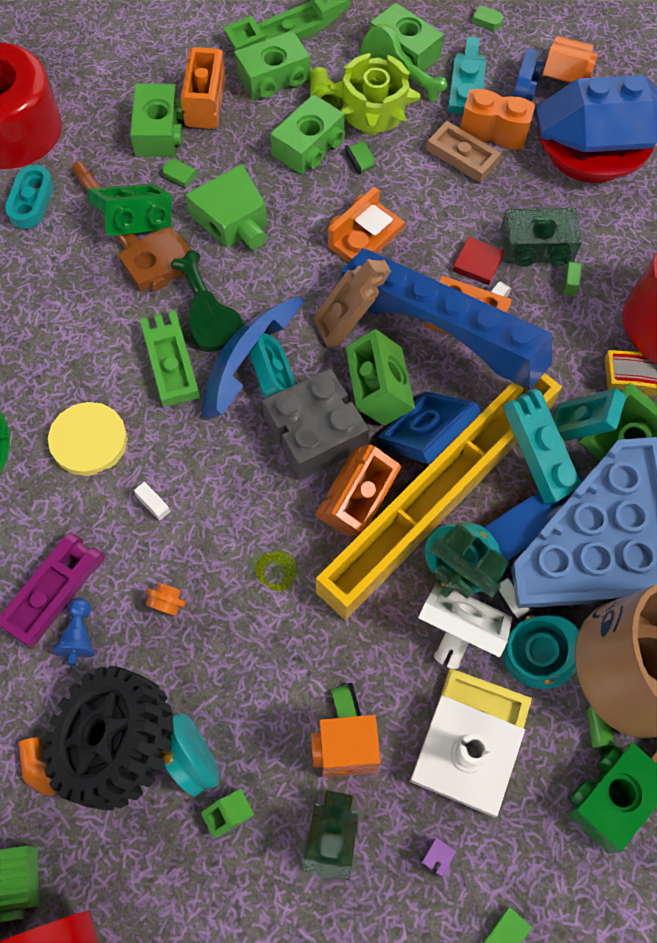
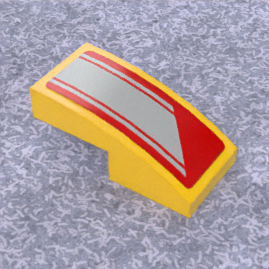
M608 350L604 357L608 390L617 388L619 391H623L629 383H632L645 395L657 396L656 364L649 361L639 352Z

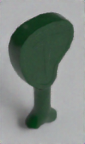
M189 250L183 258H174L171 262V268L185 274L194 294L188 316L191 337L199 350L205 352L222 350L230 338L243 326V320L239 313L220 304L215 299L213 293L207 290L198 270L200 254L194 250Z

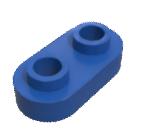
M527 48L513 97H521L532 102L537 82L532 81V78L539 80L544 59L538 58L540 51Z

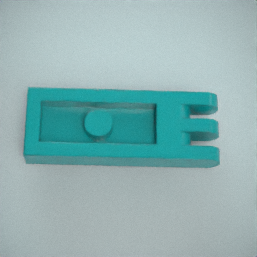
M532 389L515 400L507 402L504 405V412L544 503H555L575 491L581 482L541 391Z

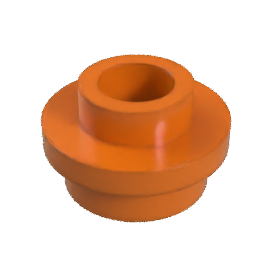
M158 582L156 589L147 587L145 591L148 594L145 605L175 616H177L180 606L185 607L186 601L179 599L181 594L179 589Z

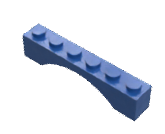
M362 248L341 270L343 277L347 270H355L359 265L363 266L367 259L385 260L391 273L384 284L377 287L379 294L367 311L375 315L381 313H401L429 322L469 347L497 375L528 390L532 389L552 364L551 332L379 254Z

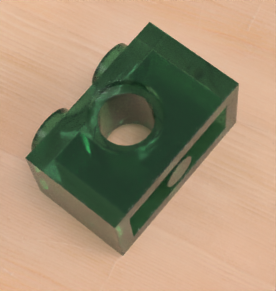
M576 208L505 210L500 228L502 247L505 251L504 263H515L517 266L526 267L539 262H550L554 266L565 265L568 261L574 262L582 243Z

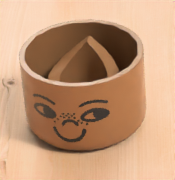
M657 584L595 609L581 625L575 646L577 676L587 701L608 725L620 733L636 738L657 737ZM642 658H643V660H644L645 663H646L647 671H646V669H645V667H644V665H643Z

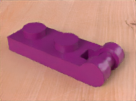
M72 532L65 535L1 613L0 627L32 649L88 577L104 561L105 554L95 547L89 549L83 545V539ZM73 557L79 562L71 570L64 564Z

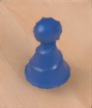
M76 598L69 602L67 610L72 618L58 643L52 648L54 655L68 657L67 664L71 666L76 665L77 657H93L95 655L83 618L88 617L90 614L91 605L84 598Z

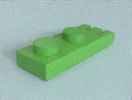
M176 310L168 311V318L171 324L164 325L161 313L154 315L157 327L151 329L147 317L139 318L163 407L200 398Z

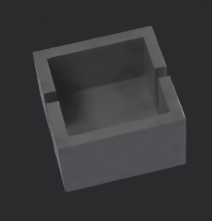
M331 368L262 400L264 420L280 447L283 446V453L299 481L347 458L352 449L368 445L369 428L353 402L348 403V394Z

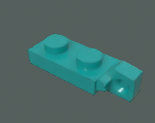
M467 36L464 53L457 52L456 58H454L448 113L463 114L469 90L484 88L486 61L484 55H478L480 39L478 37Z

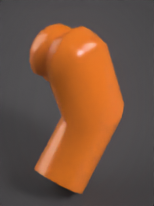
M36 737L19 741L18 748L24 782L44 796H54L57 791H54L49 783L52 779L46 777L44 770L49 764L43 761L41 738Z

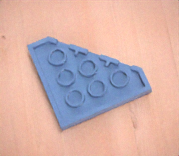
M657 437L619 439L562 508L558 510L529 547L514 562L511 570L517 608L609 603L657 584Z

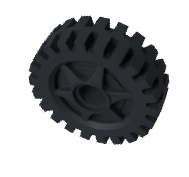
M109 666L107 669L100 667L95 669V674L87 673L81 677L82 685L74 683L68 690L71 698L62 697L57 705L62 712L60 716L53 714L49 724L54 725L55 729L53 732H46L44 742L50 744L51 747L43 751V761L50 763L44 768L46 777L52 779L49 784L54 791L59 792L58 795L85 807L110 811L114 810V807L123 808L129 805L128 799L137 800L143 795L141 786L150 787L156 780L151 771L152 769L162 770L165 760L159 757L160 752H169L172 741L164 738V735L173 732V722L166 719L173 713L171 705L165 702L168 697L164 691L159 689L160 686L155 682L125 668Z

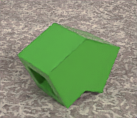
M241 788L217 800L201 812L214 839L228 833L255 816Z

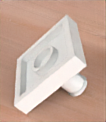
M438 581L434 585L418 617L446 631L438 650L434 654V658L443 665L449 650H453L447 667L452 669L459 668L469 643L500 657L508 642L512 616L450 587L446 589Z
M441 695L409 782L495 818L498 816L525 729Z

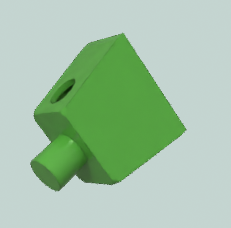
M242 164L186 194L189 215L224 246L229 247L243 239L250 249H257L266 241L267 235L261 229L267 225L266 206Z

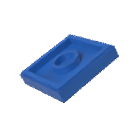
M425 391L414 402V410L396 419L375 440L385 451L430 464L482 412L476 402Z

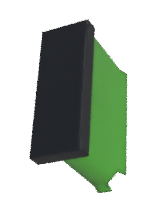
M365 141L345 146V153L358 174L367 169L377 167V164L373 162L375 158Z

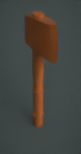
M78 161L72 165L73 173L87 193L88 189L100 188L94 179L93 173L89 172L83 162ZM172 227L160 229L141 240L138 239L135 233L116 235V238L125 249L118 254L119 261L140 292L151 288L156 292L167 286L168 281L185 275L179 270L172 269L171 262L174 258H183L191 248Z

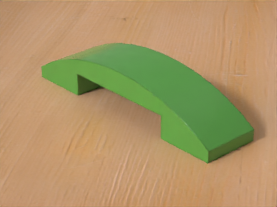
M309 0L305 4L258 24L251 15L225 26L223 29L235 51L290 31H294L300 40L316 34L332 23L351 5V1Z

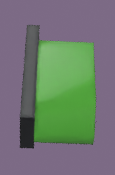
M353 683L330 689L338 718L361 716Z

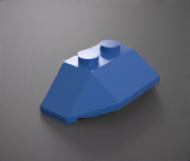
M646 75L576 79L535 107L534 113L540 138L546 140L553 139L561 145L582 152L653 148L657 144V87Z

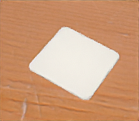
M371 205L355 219L359 225L373 235H377L393 220L375 205Z

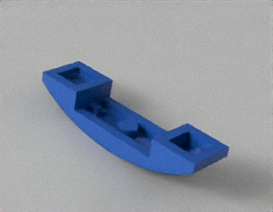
M296 297L261 312L245 323L230 338L217 357L208 377L202 402V415L207 418L223 415L243 387L232 376L264 332L271 335L285 329L304 303L302 299Z
M577 473L579 480L582 483L584 479L579 473ZM575 491L561 500L549 504L544 503L539 492L485 527L498 543L501 552V569L529 547L541 530Z

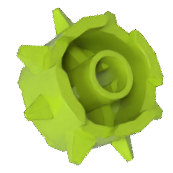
M367 53L354 58L349 64H345L343 81L331 84L330 90L335 95L341 97L340 111L345 114V119L349 124L358 130H362L366 135H377L380 132H386L395 128L401 121L405 122L407 120L405 116L406 105L419 101L421 94L409 87L410 71L406 69L402 62L387 55L386 60L378 57L370 59L371 53Z

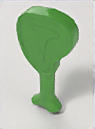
M379 24L370 29L365 35L359 56L371 53L370 59L378 57L386 60L387 55L399 60L410 71L409 78L425 89L429 102L437 101L439 92L446 90L448 85L444 77H431L413 64L411 57L402 50L398 35L392 27L386 24Z

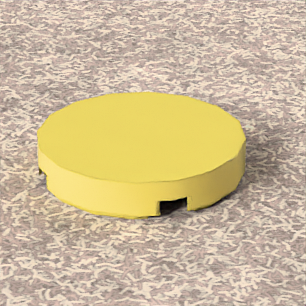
M93 402L73 405L60 413L52 423L48 435L50 453L59 466L74 475L82 476L98 474L97 472L114 466L124 454L128 440L124 422L116 411L104 404Z

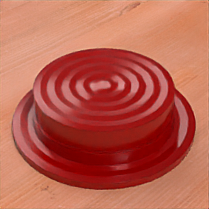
M537 125L540 143L553 164L565 175L582 182H607L633 173L648 161L654 150L653 147L597 151L592 156L581 155L575 152L573 148L561 145L553 139L546 140L540 138Z

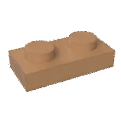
M448 121L427 140L426 146L428 152L479 183L498 165L502 154Z

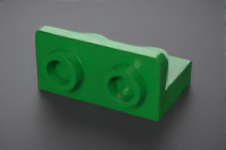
M153 183L88 189L89 204L102 212L104 233L108 236L151 232L171 227L172 195Z

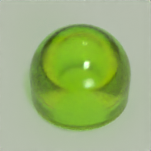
M273 550L259 558L255 567V573L258 580L272 590L284 591L295 581L298 575V565L290 553L284 550ZM270 561H275L283 567L285 575L281 583L272 584L266 580L265 568Z

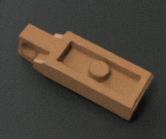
M367 259L363 266L359 265L355 270H347L312 319L327 348L340 345L376 300L375 298L379 294L377 287L384 284L391 273L385 260Z

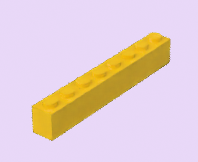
M545 373L532 387V389L541 391L549 411L552 409L562 388L560 384ZM512 382L316 577V594L345 621L518 444L504 412V405L530 390Z

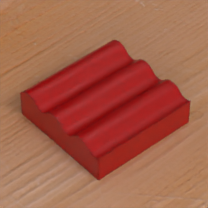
M468 237L453 266V272L490 285L505 251Z

